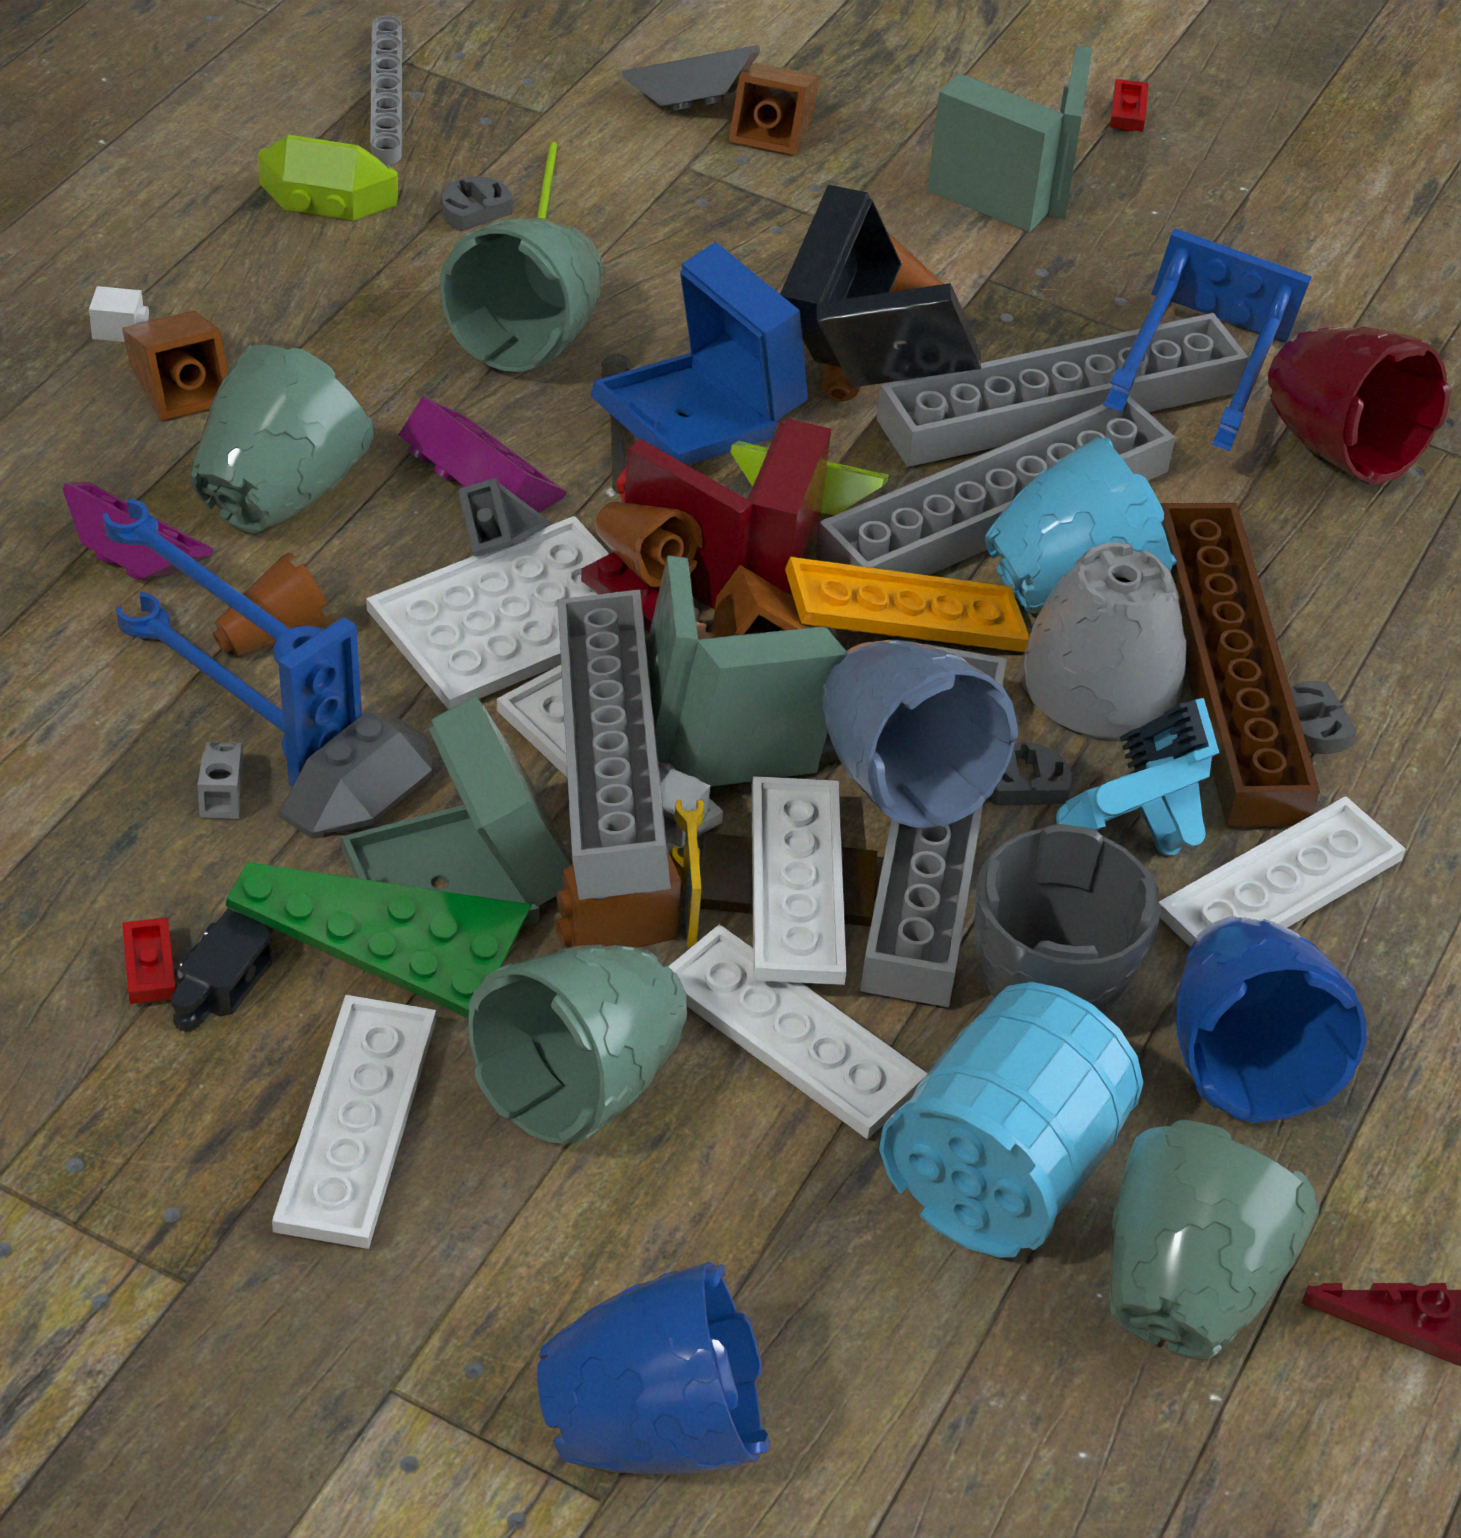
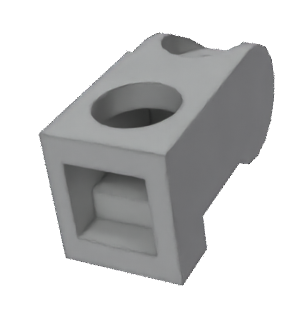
M206 742L197 784L200 818L239 819L240 790L243 777L242 742Z

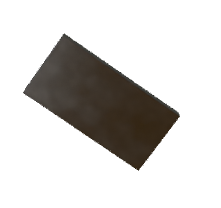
M705 833L700 869V909L753 914L752 837ZM841 847L844 924L871 927L874 912L878 851Z

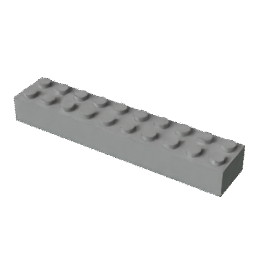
M1214 313L1159 324L1136 372L1129 396L1149 413L1233 394L1238 387L1249 357ZM1140 329L981 363V369L882 384L876 420L907 467L1006 445L1104 404L1112 387L1111 381L1117 368H1122Z
M1128 396L1122 412L1102 404L820 521L815 557L819 561L930 575L986 551V534L1017 494L1045 468L1048 469L1059 459L1067 456L1094 438L1099 437L1103 439L1110 437L1114 449L1123 458L1133 474H1140L1148 481L1168 472L1176 437L1130 396Z
M640 590L557 599L571 846L579 900L603 899L609 896L651 893L658 890L671 889L646 632Z
M927 645L958 655L1003 686L1007 658ZM983 804L968 816L943 827H910L891 819L860 986L861 992L949 1007Z

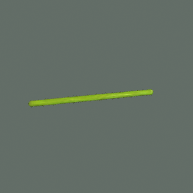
M556 142L549 143L537 218L546 219L558 147Z

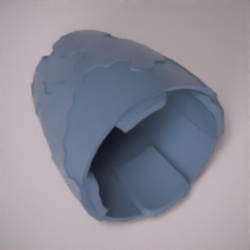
M884 640L865 642L849 649L846 652V657L840 664H835L826 683L823 684L822 706L823 713L825 714V723L840 762L857 786L882 812L895 822L910 827L928 828L934 826L943 827L959 821L980 808L993 794L995 787L1000 782L1011 761L1018 737V726L1013 703L999 683L975 666L967 663L965 659L958 655L909 641Z

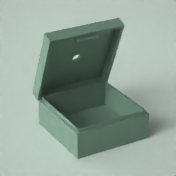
M1075 46L1069 86L1064 85L1060 112L958 73L939 91L927 191L1029 233L1047 214L1048 216L1065 218L1093 48Z
M667 555L647 642L658 762L669 763L670 761L677 771L696 777L701 782L710 785V787L753 781V776L780 778L817 773L828 732L822 706L823 684L826 683L835 664H840L846 657V650L826 627L698 640L688 558Z
M475 695L433 718L431 721L434 726L428 728L464 805L341 836L342 852L354 878L532 904L522 926L524 927L539 922V905L557 896V891L563 889V870L571 866L572 862L529 775L478 696ZM436 880H444L448 885L445 888L438 889L433 887L432 883Z

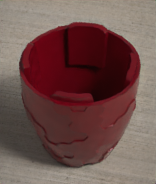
M1328 327L1298 333L1297 339L1293 342L1288 341L1278 354L1274 356L1267 375L1268 385L1272 388L1270 401L1283 422L1318 457L1325 458L1345 472L1357 477L1361 482L1369 485H1381L1383 482L1402 477L1427 449L1436 430L1444 425L1447 416L1451 390L1447 384L1444 363L1438 352L1422 342V339L1379 328Z

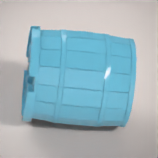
M1036 982L1007 986L992 999L987 1008L973 1022L958 1034V1037L918 1084L911 1100L899 1108L884 1124L879 1150L887 1176L899 1193H903L908 1188L912 1196L925 1207L919 1214L925 1222L935 1231L963 1247L998 1258L1015 1257L1021 1248L1035 1250L1046 1241L1053 1231L1058 1213L1076 1197L1078 1191L1096 1170L1110 1147L1114 1145L1127 1117L1138 1104L1144 1083L1138 1057L1121 1030L1093 1004L1063 988Z

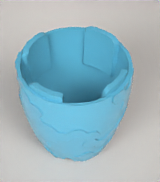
M1096 437L1067 456L1059 459L1048 469L1045 468L1017 494L993 523L985 536L986 548L991 558L1001 557L996 567L1005 586H1011L1017 604L1024 607L1028 613H1039L1060 578L1076 565V561L1086 551L1098 545L1112 542L1130 544L1134 551L1141 553V551L1146 550L1156 556L1166 568H1169L1170 572L1172 566L1177 563L1173 554L1171 555L1166 534L1161 524L1164 519V511L1144 476L1133 474L1123 458L1114 449L1110 437L1103 439Z

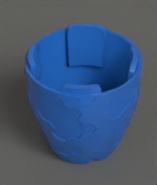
M1231 916L1216 921L1202 930L1185 956L1186 961L1175 998L1180 1050L1183 1060L1196 1083L1195 1087L1199 1095L1213 1108L1217 1107L1231 1114L1234 1119L1254 1123L1290 1118L1316 1107L1324 1106L1331 1101L1354 1076V1072L1361 1062L1367 1041L1366 1018L1362 1005L1355 994L1357 991L1351 982L1312 942L1275 922L1266 919L1257 920Z
M705 1262L679 1271L664 1273L654 1280L636 1284L595 1306L562 1329L540 1348L539 1357L542 1360L539 1361L537 1366L540 1406L546 1425L554 1429L559 1428L562 1436L554 1438L553 1443L563 1461L609 1472L693 1474L734 1469L742 1466V1464L757 1461L760 1454L768 1451L771 1443L768 1433L765 1429L762 1430L760 1408L755 1380L760 1377L762 1371L760 1354L751 1321L745 1313L737 1312L734 1300L723 1279L726 1276L724 1265L715 1266L711 1262Z

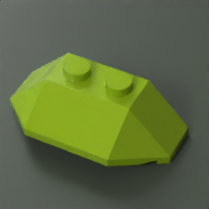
M287 135L258 153L260 185L284 210L354 221L394 207L398 203V172L391 167L387 168L378 158L359 145Z
M737 441L732 444L730 452L753 487L769 448ZM827 461L820 519L825 520L830 518L831 515L835 516L878 490L887 483L889 475Z

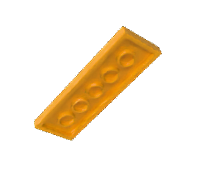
M790 557L785 568L801 624L814 627L822 626L845 629L853 632L861 631L888 636L917 638L926 641L956 643L964 646L996 648L998 650L1025 652L1030 636L1011 586Z

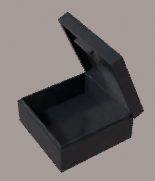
M828 185L780 295L800 310L802 339L814 362L841 367L852 388L981 369L980 349L951 283L890 292L902 263L873 199L870 198L868 192ZM896 341H904V342H906V343H904V344H896V343H894V342H896Z

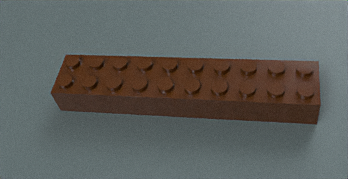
M1160 503L1164 511V519L1161 524L1166 534L1171 555L1173 554L1177 560V563L1172 566L1170 573L1179 595L1182 626L1186 639L1185 667L1193 699L1204 698L1219 753L1212 756L1211 768L1226 827L1294 826L1313 815L1320 789L1237 503Z

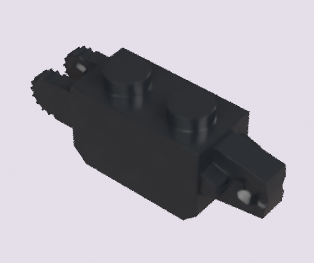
M227 908L216 923L212 922L209 924L203 934L202 941L192 953L184 955L177 968L176 975L179 978V985L176 988V992H173L171 996L172 1007H174L175 1011L173 1021L176 1029H180V1032H191L200 1027L199 1024L203 1023L210 1013L221 1017L233 1014L272 964L270 934L273 928Z

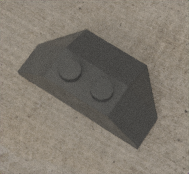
M759 45L624 70L622 75L625 80L659 105L672 104L673 111L693 107L692 100L704 98L705 105L725 101L724 94L735 92L738 87L739 74L751 67L760 53Z
M367 711L307 759L280 810V818L311 839L324 836V832H343L376 823L432 776L429 738L397 717Z

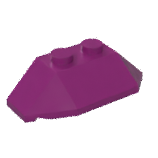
M69 482L64 484L63 493L82 545L95 551L96 558L107 563L119 564L126 568L127 575L142 581H148L150 577L168 576L179 571V569L147 546L119 544L111 541L106 536L103 513H108L109 518L117 524L125 525L137 521V519L129 518L127 502L91 482ZM155 518L158 522V534L195 561L199 562L212 555L214 548Z

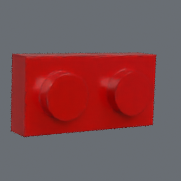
M1123 79L1115 80L1110 121L1111 128H1118L1127 132H1143L1149 83Z
M168 917L122 922L130 1004L170 1000L176 989Z

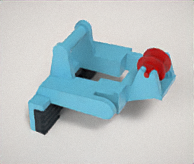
M1204 698L1180 703L1165 711L1162 716L1120 736L1121 741L1127 740V743L1122 746L1123 750H1130L1129 753L1125 754L1126 759L1132 758V761L1127 764L1128 768L1134 767L1135 770L1130 772V774L1120 776L1118 779L1089 789L1067 800L1066 804L1062 805L1056 814L1057 824L1086 827L1097 831L1106 826L1105 822L1140 809L1154 838L1156 848L1162 855L1172 856L1177 854L1185 845L1191 847L1202 843L1205 839L1206 831L1202 818L1198 782L1210 776L1212 756L1219 753Z

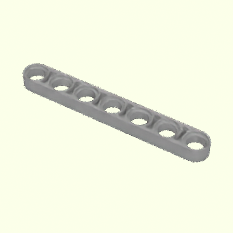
M389 15L379 16L373 20L371 47L370 151L384 165L397 163L402 157V23L398 18Z

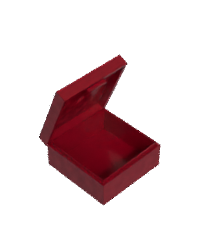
M788 418L785 424L779 423L748 499L646 441L639 439L627 451L624 503L679 509L695 518L701 527L703 544L702 549L697 547L694 560L698 562L690 574L692 595L714 610L716 597L739 565L793 596L785 568L790 557L808 559L819 530L831 428Z

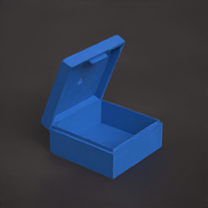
M716 241L682 263V270L680 271L691 353L595 380L591 392V397L638 439L646 441L686 465L729 453L732 444L737 441L757 444L772 439L777 427L776 421L808 400L800 310ZM677 413H684L689 417H681Z

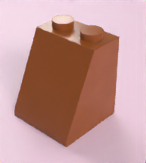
M754 63L749 69L739 74L729 142L795 155L815 108L820 75L760 63Z
M194 310L122 328L129 364L161 421L210 408L220 385L228 373L219 328Z
M739 565L716 597L711 638L813 628L814 626L801 624L793 596Z
M668 850L671 889L609 896L603 899L579 900L574 865L572 864L563 870V889L557 891V903L562 916L561 919L556 920V932L561 946L568 945L569 948L601 944V946L622 945L639 948L676 939L681 879Z

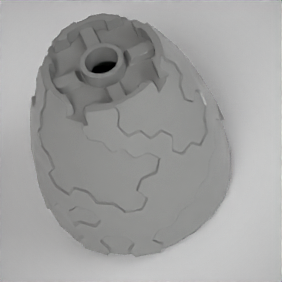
M1112 542L1098 545L1086 551L1076 561V565L1060 578L1035 620L1022 659L1020 677L1023 689L1027 691L1029 697L1041 712L1056 723L1078 732L1085 738L1115 741L1120 740V736L1129 731L1140 728L1162 716L1165 711L1179 704L1185 677L1186 639L1182 626L1179 595L1169 568H1166L1156 556L1146 550L1140 553L1134 551L1130 544Z

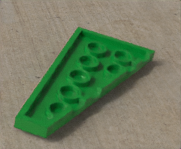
M251 862L246 863L226 898V907L468 1019L469 1003L474 990L481 985L486 975L502 967L532 904Z

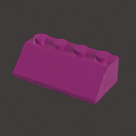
M422 396L398 436L410 444L407 450L424 462H428L429 459L436 464L433 470L451 482L456 479L461 483L460 488L496 478L502 486L538 513L563 499L567 491L468 417Z

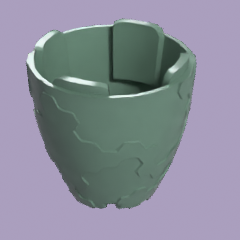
M520 218L495 222L463 236L453 245L454 249L443 262L439 277L442 307L451 332L459 344L471 356L486 365L503 371L522 372L541 365L545 366L554 360L583 331L600 297L603 264L592 240L579 230L548 221V219Z
M249 345L242 351L227 373L209 408L210 413L204 426L197 453L194 455L190 479L191 487L208 508L212 509L216 505L221 509L219 513L220 518L227 522L228 525L241 531L253 534L259 533L305 510L344 478L368 451L369 445L374 439L372 418L366 416L353 395L334 377L335 373L332 368L300 348L287 350L272 345Z
M601 944L569 947L513 965L510 963L496 969L485 976V980L474 990L469 1003V1041L476 1064L475 1078L481 1090L499 1115L509 1118L531 1136L546 1142L573 1143V1145L588 1138L632 1105L648 1088L654 1076L676 1050L687 1018V995L678 975L668 966H662L657 961V956L647 949L622 945L601 946Z
M1179 1120L1174 1122L1172 1126L1150 1128L1136 1136L1121 1178V1186L1118 1190L1112 1222L1113 1238L1109 1298L1113 1319L1121 1327L1152 1345L1158 1344L1160 1338L1169 1341L1167 1349L1181 1357L1210 1359L1215 1356L1269 1302L1299 1257L1320 1209L1315 1200L1314 1188L1302 1172L1289 1171L1260 1152L1231 1140V1134L1224 1128L1210 1124Z

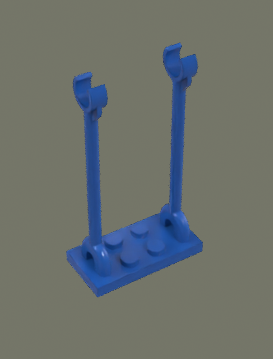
M1174 228L1151 295L1156 297L1122 368H1117L1111 381L1112 387L1103 406L1120 412L1123 411L1133 386L1136 372L1170 301L1205 314L1214 313L1219 319L1260 333L1230 406L1225 408L1212 443L1213 446L1230 451L1242 422L1244 409L1272 341L1275 338L1287 343L1312 276Z
M127 499L129 518L137 519L136 522L131 524H117L109 518L108 513H103L105 534L111 541L119 544L147 546L276 640L273 654L275 662L279 666L282 710L170 628L169 614L160 607L159 600L155 596L140 592L141 611L150 613L142 618L128 617L122 612L121 607H116L118 626L123 633L134 637L159 639L284 732L281 745L283 754L287 758L289 785L293 787L307 759L362 716L357 626L344 617L325 630L313 626H300L289 629L158 534V522L148 513V508L144 503L135 499Z

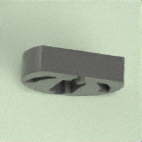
M466 177L450 183L442 193V216L451 227L459 231H464L512 214L513 197L511 191L501 182L491 178ZM472 196L477 202L472 203L467 197Z
M1305 681L1290 687L1299 720L1316 716L1320 717L1319 719L1300 722L1309 752L1333 754L1341 752L1352 745L1356 729L1343 709L1344 704L1339 702L1327 682Z
M1015 743L1011 761L989 798L995 805L1065 804L1072 781L1070 767L1062 756L1048 747L1035 743ZM1020 758L1024 759L1026 764L1033 765L1035 779L1030 781V784L1027 782V778H1020L1018 770ZM1060 776L1058 781H1053V777Z

